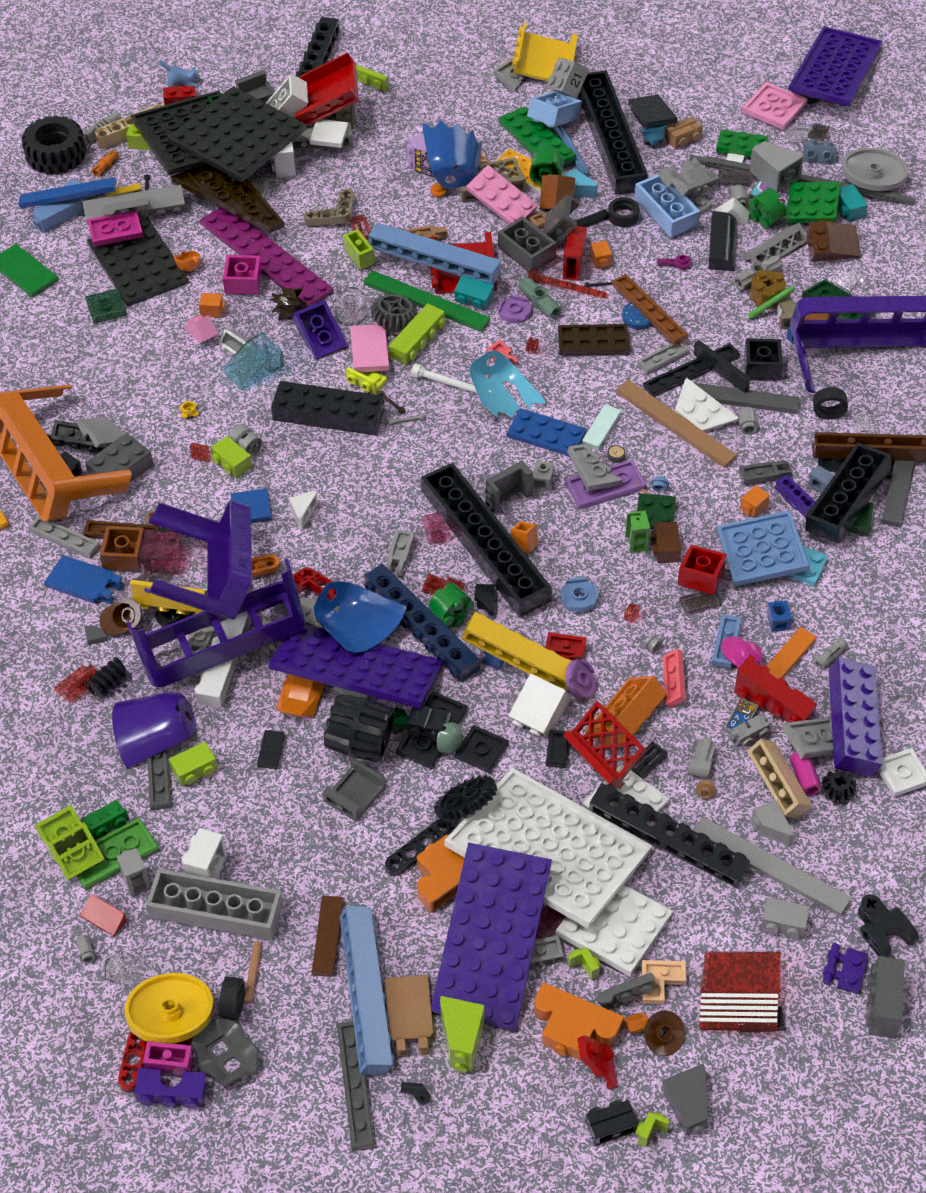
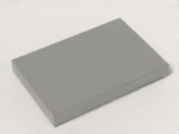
M831 717L784 723L782 726L784 733L801 759L833 755Z

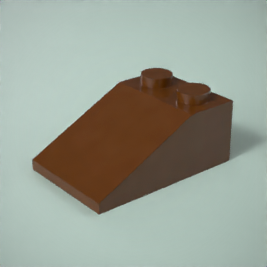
M828 221L809 223L806 235L811 262L861 258L856 226Z

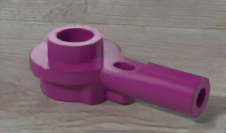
M678 255L675 259L657 258V265H670L684 270L691 265V258L686 255Z

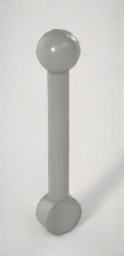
M421 413L419 416L401 419L390 418L388 422L390 425H394L395 423L416 419L424 420L425 414Z

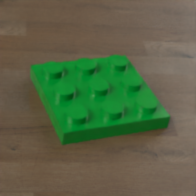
M790 182L786 223L823 221L836 223L841 188L840 182Z

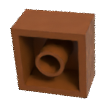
M106 526L100 551L102 567L111 570L140 571L147 543L144 528Z

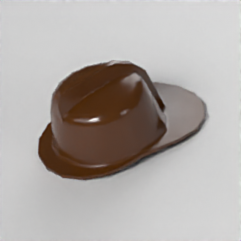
M123 599L102 611L99 619L100 627L108 635H120L129 631L126 622L129 621L132 628L139 624L143 610L140 609L138 603L133 599Z

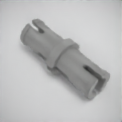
M842 637L838 638L833 645L824 649V653L814 661V665L818 669L824 670L830 662L838 659V655L848 647V642Z

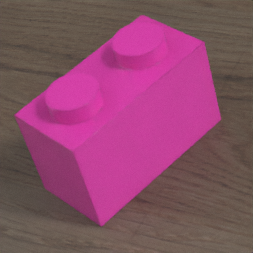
M147 1041L143 1059L145 1068L161 1069L162 1074L183 1076V1071H192L194 1061L192 1046Z

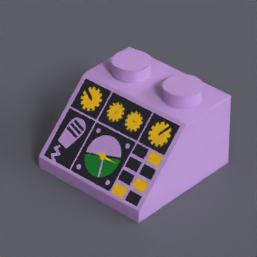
M419 134L408 137V144L406 145L409 157H407L408 166L412 167L416 173L435 178L429 165L424 135Z

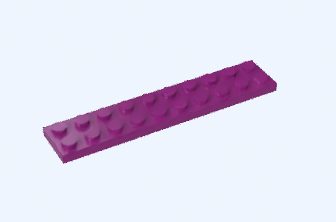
M221 207L199 220L200 225L238 255L260 256L262 273L280 288H302V292L298 297L307 303L306 308L319 303L334 293L333 287L246 220Z

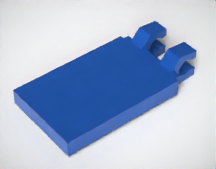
M62 555L44 581L45 587L94 604L99 600L111 605L114 601L113 591L106 589V586L116 590H121L124 586V583L121 582L122 577L112 573V571Z

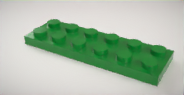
M526 107L498 117V122L532 155L535 151L556 149L562 156L564 165L576 160V154L542 122H535L533 118L527 116L529 109Z

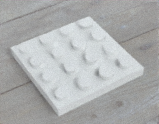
M623 885L588 929L566 916L557 928L555 935H559L560 938L580 949L587 947L592 956H596L599 960L631 976L672 916L673 911Z

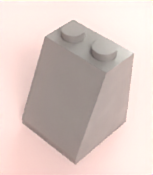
M764 141L752 149L750 172L768 188L779 193L790 186V182H796L801 179L804 156L795 151Z

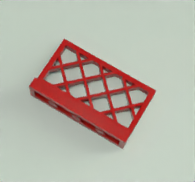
M599 701L594 703L572 731L567 730L563 735L610 785L618 789L623 787L625 784L623 779L647 751ZM600 709L602 711L601 719L594 720L595 713ZM607 722H613V731L606 732ZM601 723V733L594 734V724ZM589 725V735H582L580 731ZM618 734H625V743L618 744ZM613 735L612 745L605 746L606 736ZM601 737L600 747H593L594 738ZM630 746H637L639 748L634 756H630ZM625 747L624 757L617 758V748ZM612 749V759H605V750ZM624 761V768L619 773L617 771V762Z

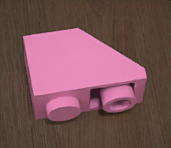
M202 314L197 317L195 316L187 320L188 324L183 326L198 343L204 342L218 334L209 315L204 317Z

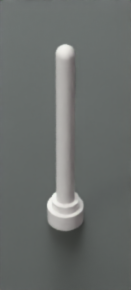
M415 363L413 365L411 377L417 379L419 377H426L477 393L475 386L427 371L420 364Z

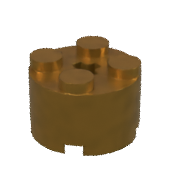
M761 269L753 276L750 300L757 307L785 290L786 281L783 273ZM776 303L775 305L771 306V307L768 308V309H773V308H775V306H777L778 303Z

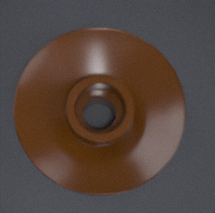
M666 1010L658 1011L651 1015L644 1028V1038L647 1046L652 1052L661 1056H668L677 1052L685 1038V1028L680 1017ZM660 1029L663 1030V1035L661 1037L659 1035Z

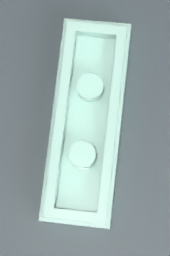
M605 404L583 438L582 444H586L588 447L599 451L621 415V410Z

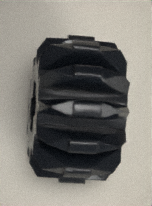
M836 768L834 773L829 771L822 779V792L825 793L826 799L832 798V803L839 800L840 804H842L844 800L849 802L852 796L855 795L857 783L856 780H853V774L847 775L846 770L839 772Z

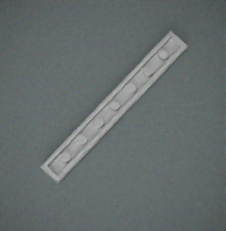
M704 817L694 830L697 833L706 834L710 840L716 843L721 842L735 853L740 852L750 860V868L840 917L851 901L850 896Z

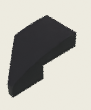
M476 584L475 601H477V608L485 609L488 611V615L493 616L495 584Z

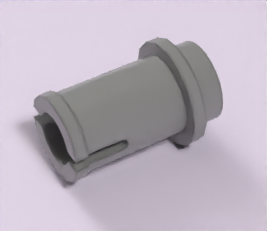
M84 935L78 936L75 941L80 952L79 959L85 964L93 962L96 952L91 947L89 936L85 935V938Z

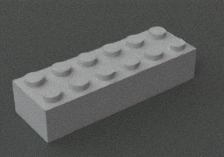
M159 868L146 902L149 918L273 940L283 906L280 890Z

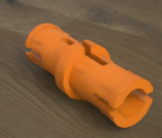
M111 150L91 169L92 174L99 177L119 158V154Z

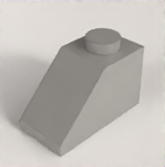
M777 801L753 809L750 819L754 829L758 830L761 836L788 846L792 845L794 833Z

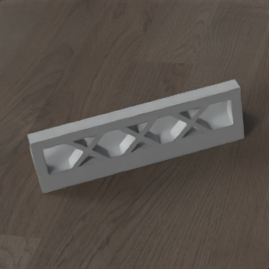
M797 223L741 256L744 261L751 259L752 263L758 262L756 256L761 255L764 256L763 261L773 257L769 255L770 248L772 247L776 249L775 256L777 255L780 258L807 242V237L801 224ZM796 232L799 233L802 239L799 242L794 240ZM783 240L789 242L787 249L781 247Z

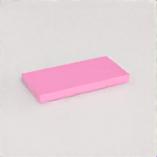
M377 324L350 326L354 370L357 372L388 371L386 333L383 326H378Z

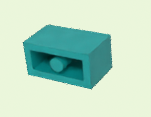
M854 184L840 188L838 208L841 215L848 222L866 217L868 204Z
M462 275L454 290L455 301L460 304L473 306L476 309L487 310L494 296V285Z

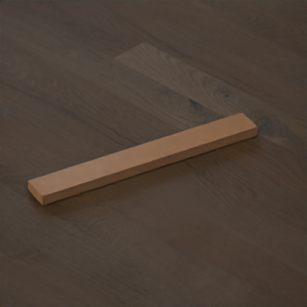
M627 380L617 388L616 393L723 468H726L737 458L736 453L630 380Z

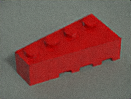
M749 655L737 670L734 693L738 697L747 699L758 705V708H763L774 717L781 718L788 723L811 720L815 715L817 703L797 688L792 690L786 680L782 677L777 679L769 673L770 669L767 666L763 665L761 667L754 662L756 658Z

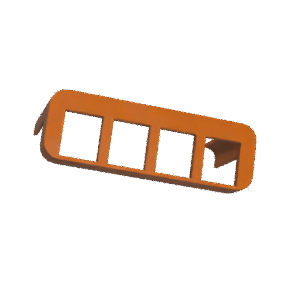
M70 384L0 392V456L44 522L65 519L71 500L127 492L132 477L130 469L74 477L25 403V400L62 396L64 390L72 389L73 386ZM10 435H12L13 439H14L15 442L17 443L18 448L16 447V445L14 444V442H13L12 439L10 438ZM25 457H26V459L28 460V462L30 463V465L32 466L33 471L31 470V468L29 467V465H28L27 462L25 461ZM39 480H41V482L43 483V485H44L45 488L47 489L48 494L46 493V491L44 490V488H43L42 485L40 484Z

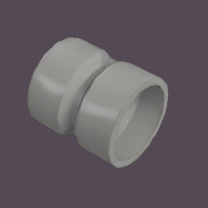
M244 424L237 425L229 434V437L249 453L251 457L258 453L262 447L263 440Z

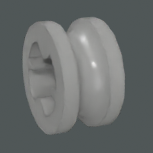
M653 634L647 639L644 647L645 649H650V652L654 654L662 646L663 639Z

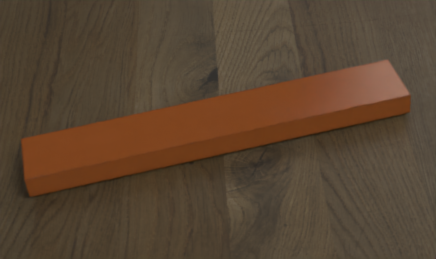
M627 274L612 280V285L674 346L688 339V334Z

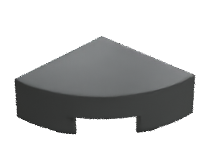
M84 626L88 645L108 641L105 632L101 628Z

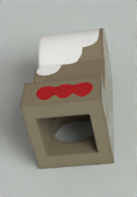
M788 296L778 302L777 313L780 315V329H788L795 309L793 299Z

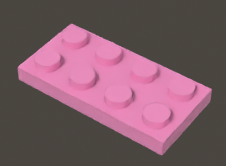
M489 165L466 186L467 191L508 224L513 223L522 216L527 219L538 206Z

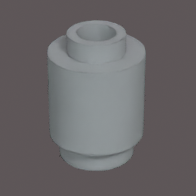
M742 185L734 186L731 189V198L735 197L745 208L748 207L750 199L746 188Z
M751 407L742 408L738 412L740 429L744 434H753L758 427L756 410Z

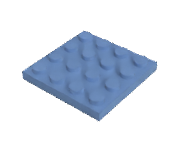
M790 510L717 526L723 552L727 554L726 561L734 587L809 571V564Z

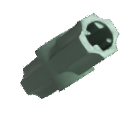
M525 277L522 279L519 289L532 300L533 307L541 309L549 318L554 319L558 317L562 307L548 295L547 288L537 285L531 278Z

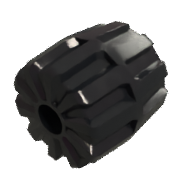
M346 694L337 695L334 705L330 708V718L326 721L327 728L323 736L324 747L352 758L375 762L380 761L391 735L394 710L391 707L367 698Z

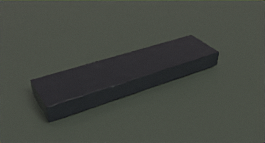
M700 340L694 343L693 355L742 392L746 393L749 390L751 378Z

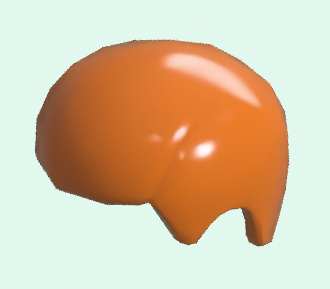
M181 251L179 257L177 254L174 255L176 266L184 272H191L201 264V256L196 251Z

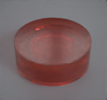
M630 603L627 606L624 614L625 621L633 623L636 620L640 611L639 605Z

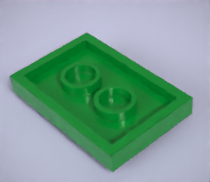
M721 130L716 152L751 157L754 146L764 141L768 142V136Z

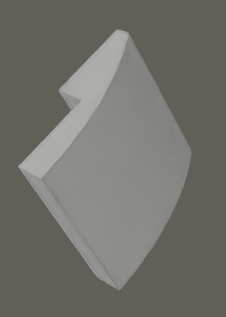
M106 417L82 419L76 422L83 436H90L96 448L107 447L123 436L120 429Z

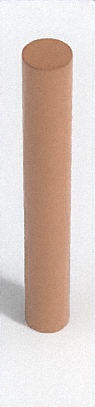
M255 941L253 945L244 996L245 1003H252L262 949V942Z

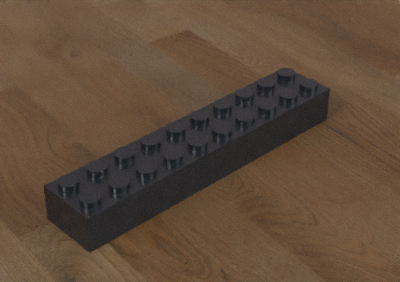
M607 70L588 73L578 98L582 101L581 106L614 193L635 191L636 183L648 179V173Z
M453 462L421 477L422 493L490 581L495 584L497 590L518 617L551 602L552 587Z

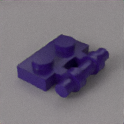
M833 943L827 953L828 962L822 972L824 976L822 982L826 985H831L832 979L838 980L837 989L859 994L868 953L847 948L844 955L839 952L841 946ZM837 962L843 964L841 971L835 969Z

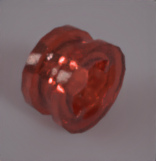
M529 337L526 352L532 351L533 354L536 353L539 346L538 338L534 340L533 337Z

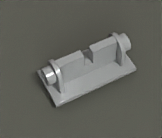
M757 715L747 721L749 729L745 723L732 728L730 736L732 739L737 740L735 747L741 744L742 746L748 745L753 741L752 738L759 736V738L769 733V728L773 722L766 723L767 718L765 715Z

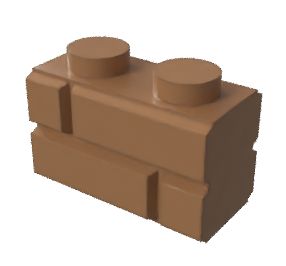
M693 116L665 128V140L674 149L680 146L684 147L687 143L698 141L702 138V125Z

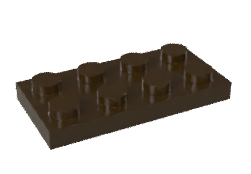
M627 324L558 325L559 355L629 354Z

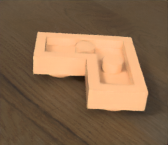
M642 960V975L650 972L653 973L660 986L654 989L652 993L642 994V1004H664V984L686 985V961Z

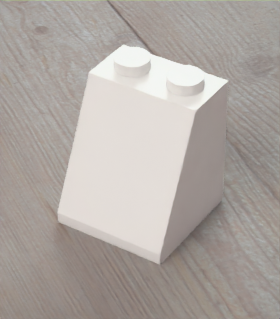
M530 673L508 716L513 720L512 724L517 727L523 728V726L530 728L529 732L535 736L540 737L542 734L547 737L550 730H552L572 701V698L566 690Z

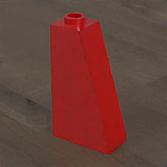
M576 226L568 234L563 254V280H580L587 241V227Z

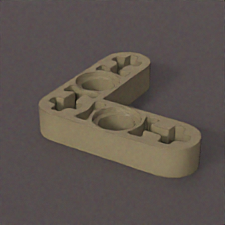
M344 189L339 193L338 204L335 209L306 212L304 214L305 224L307 226H319L351 221L355 203L353 190Z

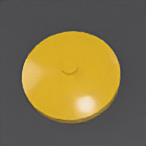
M166 973L151 977L137 985L127 997L124 1010L126 1023L131 1032L145 1041L173 1044L188 1040L200 1033L209 1024L213 1016L214 1003L209 987L200 979L183 973Z

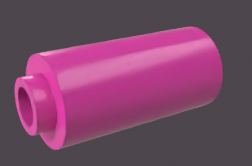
M795 751L790 757V762L800 786L806 796L819 793L822 790V786L811 758L801 759Z

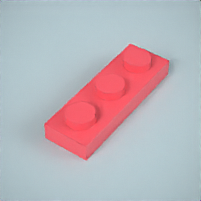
M678 648L663 656L664 689L667 693L665 695V705L670 708L686 701L683 651Z

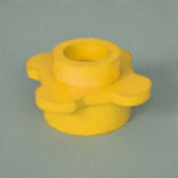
M186 401L179 407L182 411V418L196 417L199 414L196 410L197 404L192 401Z

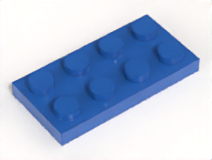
M520 408L506 433V437L569 456L567 452L568 447L580 445L587 433V428Z

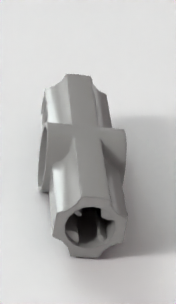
M776 255L763 262H754L749 270L734 277L736 288L744 290L751 286L752 278L758 270L763 269L765 271L777 272L782 269L783 264L780 258Z

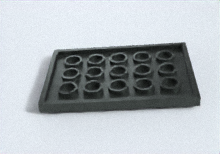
M149 218L139 220L143 233L141 238L93 247L92 238L87 240L89 248L127 307L189 283V278L183 270L176 266L173 254Z

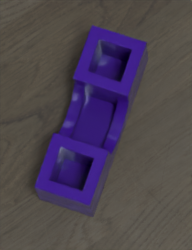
M139 1068L134 1094L137 1102L150 1106L153 1103H158L165 1107L184 1105L188 1109L204 1107L208 1084L206 1073L183 1071L182 1080L178 1085L166 1087L163 1085L164 1077L161 1069Z

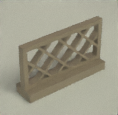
M516 157L479 164L478 170L480 171L489 165L492 168H498L497 172L499 174L502 170L508 172L506 176L500 175L521 192L526 191V178L521 173ZM514 164V167L511 169L506 167V165ZM466 186L458 187L462 203L479 200L466 190Z

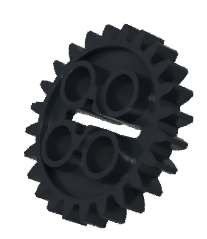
M479 775L476 778L473 776L468 781L465 779L463 783L458 782L457 786L450 787V790L443 792L444 796L438 797L439 800L433 806L434 812L440 821L444 820V822L448 820L452 822L455 819L459 821L461 817L467 818L469 814L474 815L476 810H482L483 806L488 805L487 801L493 800V796L497 795V785L491 776L487 777V775L483 777Z

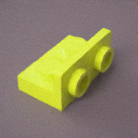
M349 367L346 369V380L352 385L355 384L361 387L366 392L376 394L387 382V377L377 372H357L354 368L351 369Z

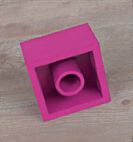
M226 255L223 273L225 294H259L262 274L260 256Z

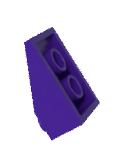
M326 300L294 312L292 320L315 359L348 346Z

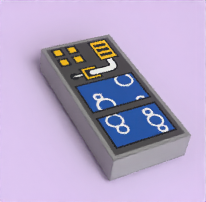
M740 698L724 727V732L730 734L732 728L742 723L749 727L747 721L754 717L758 710V705Z

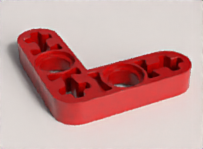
M308 567L302 568L293 574L295 584L300 585L296 586L298 594L309 588L320 595L324 587L318 585L323 584L326 586L328 583L333 582L316 570ZM330 589L327 593V599L333 600L336 596V590Z
M132 1032L128 1035L118 1076L119 1086L124 1092L135 1091L138 1070L144 1066L143 1059L147 1041L140 1040L138 1044L139 1050L135 1049L136 1043L134 1039L138 1037ZM191 1039L185 1040V1044L191 1046ZM131 1056H138L140 1058L136 1065L128 1064V1059ZM129 1071H132L131 1077L133 1081L126 1085L124 1080H128Z

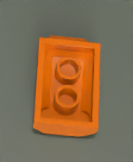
M288 674L279 696L276 710L299 717L307 716L314 718L326 684Z

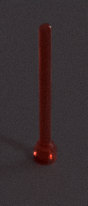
M530 269L528 278H531L536 283L543 282L600 298L607 297V293L604 291L540 275L541 273L538 270Z

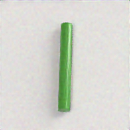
M792 285L747 315L752 320L795 291Z

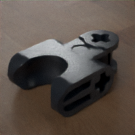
M873 894L865 895L862 898L858 915L864 925L860 927V933L877 956L890 958L892 949L886 940V937L889 935L900 937L907 945H913L918 942L919 934L916 928L898 907L888 910L881 899Z

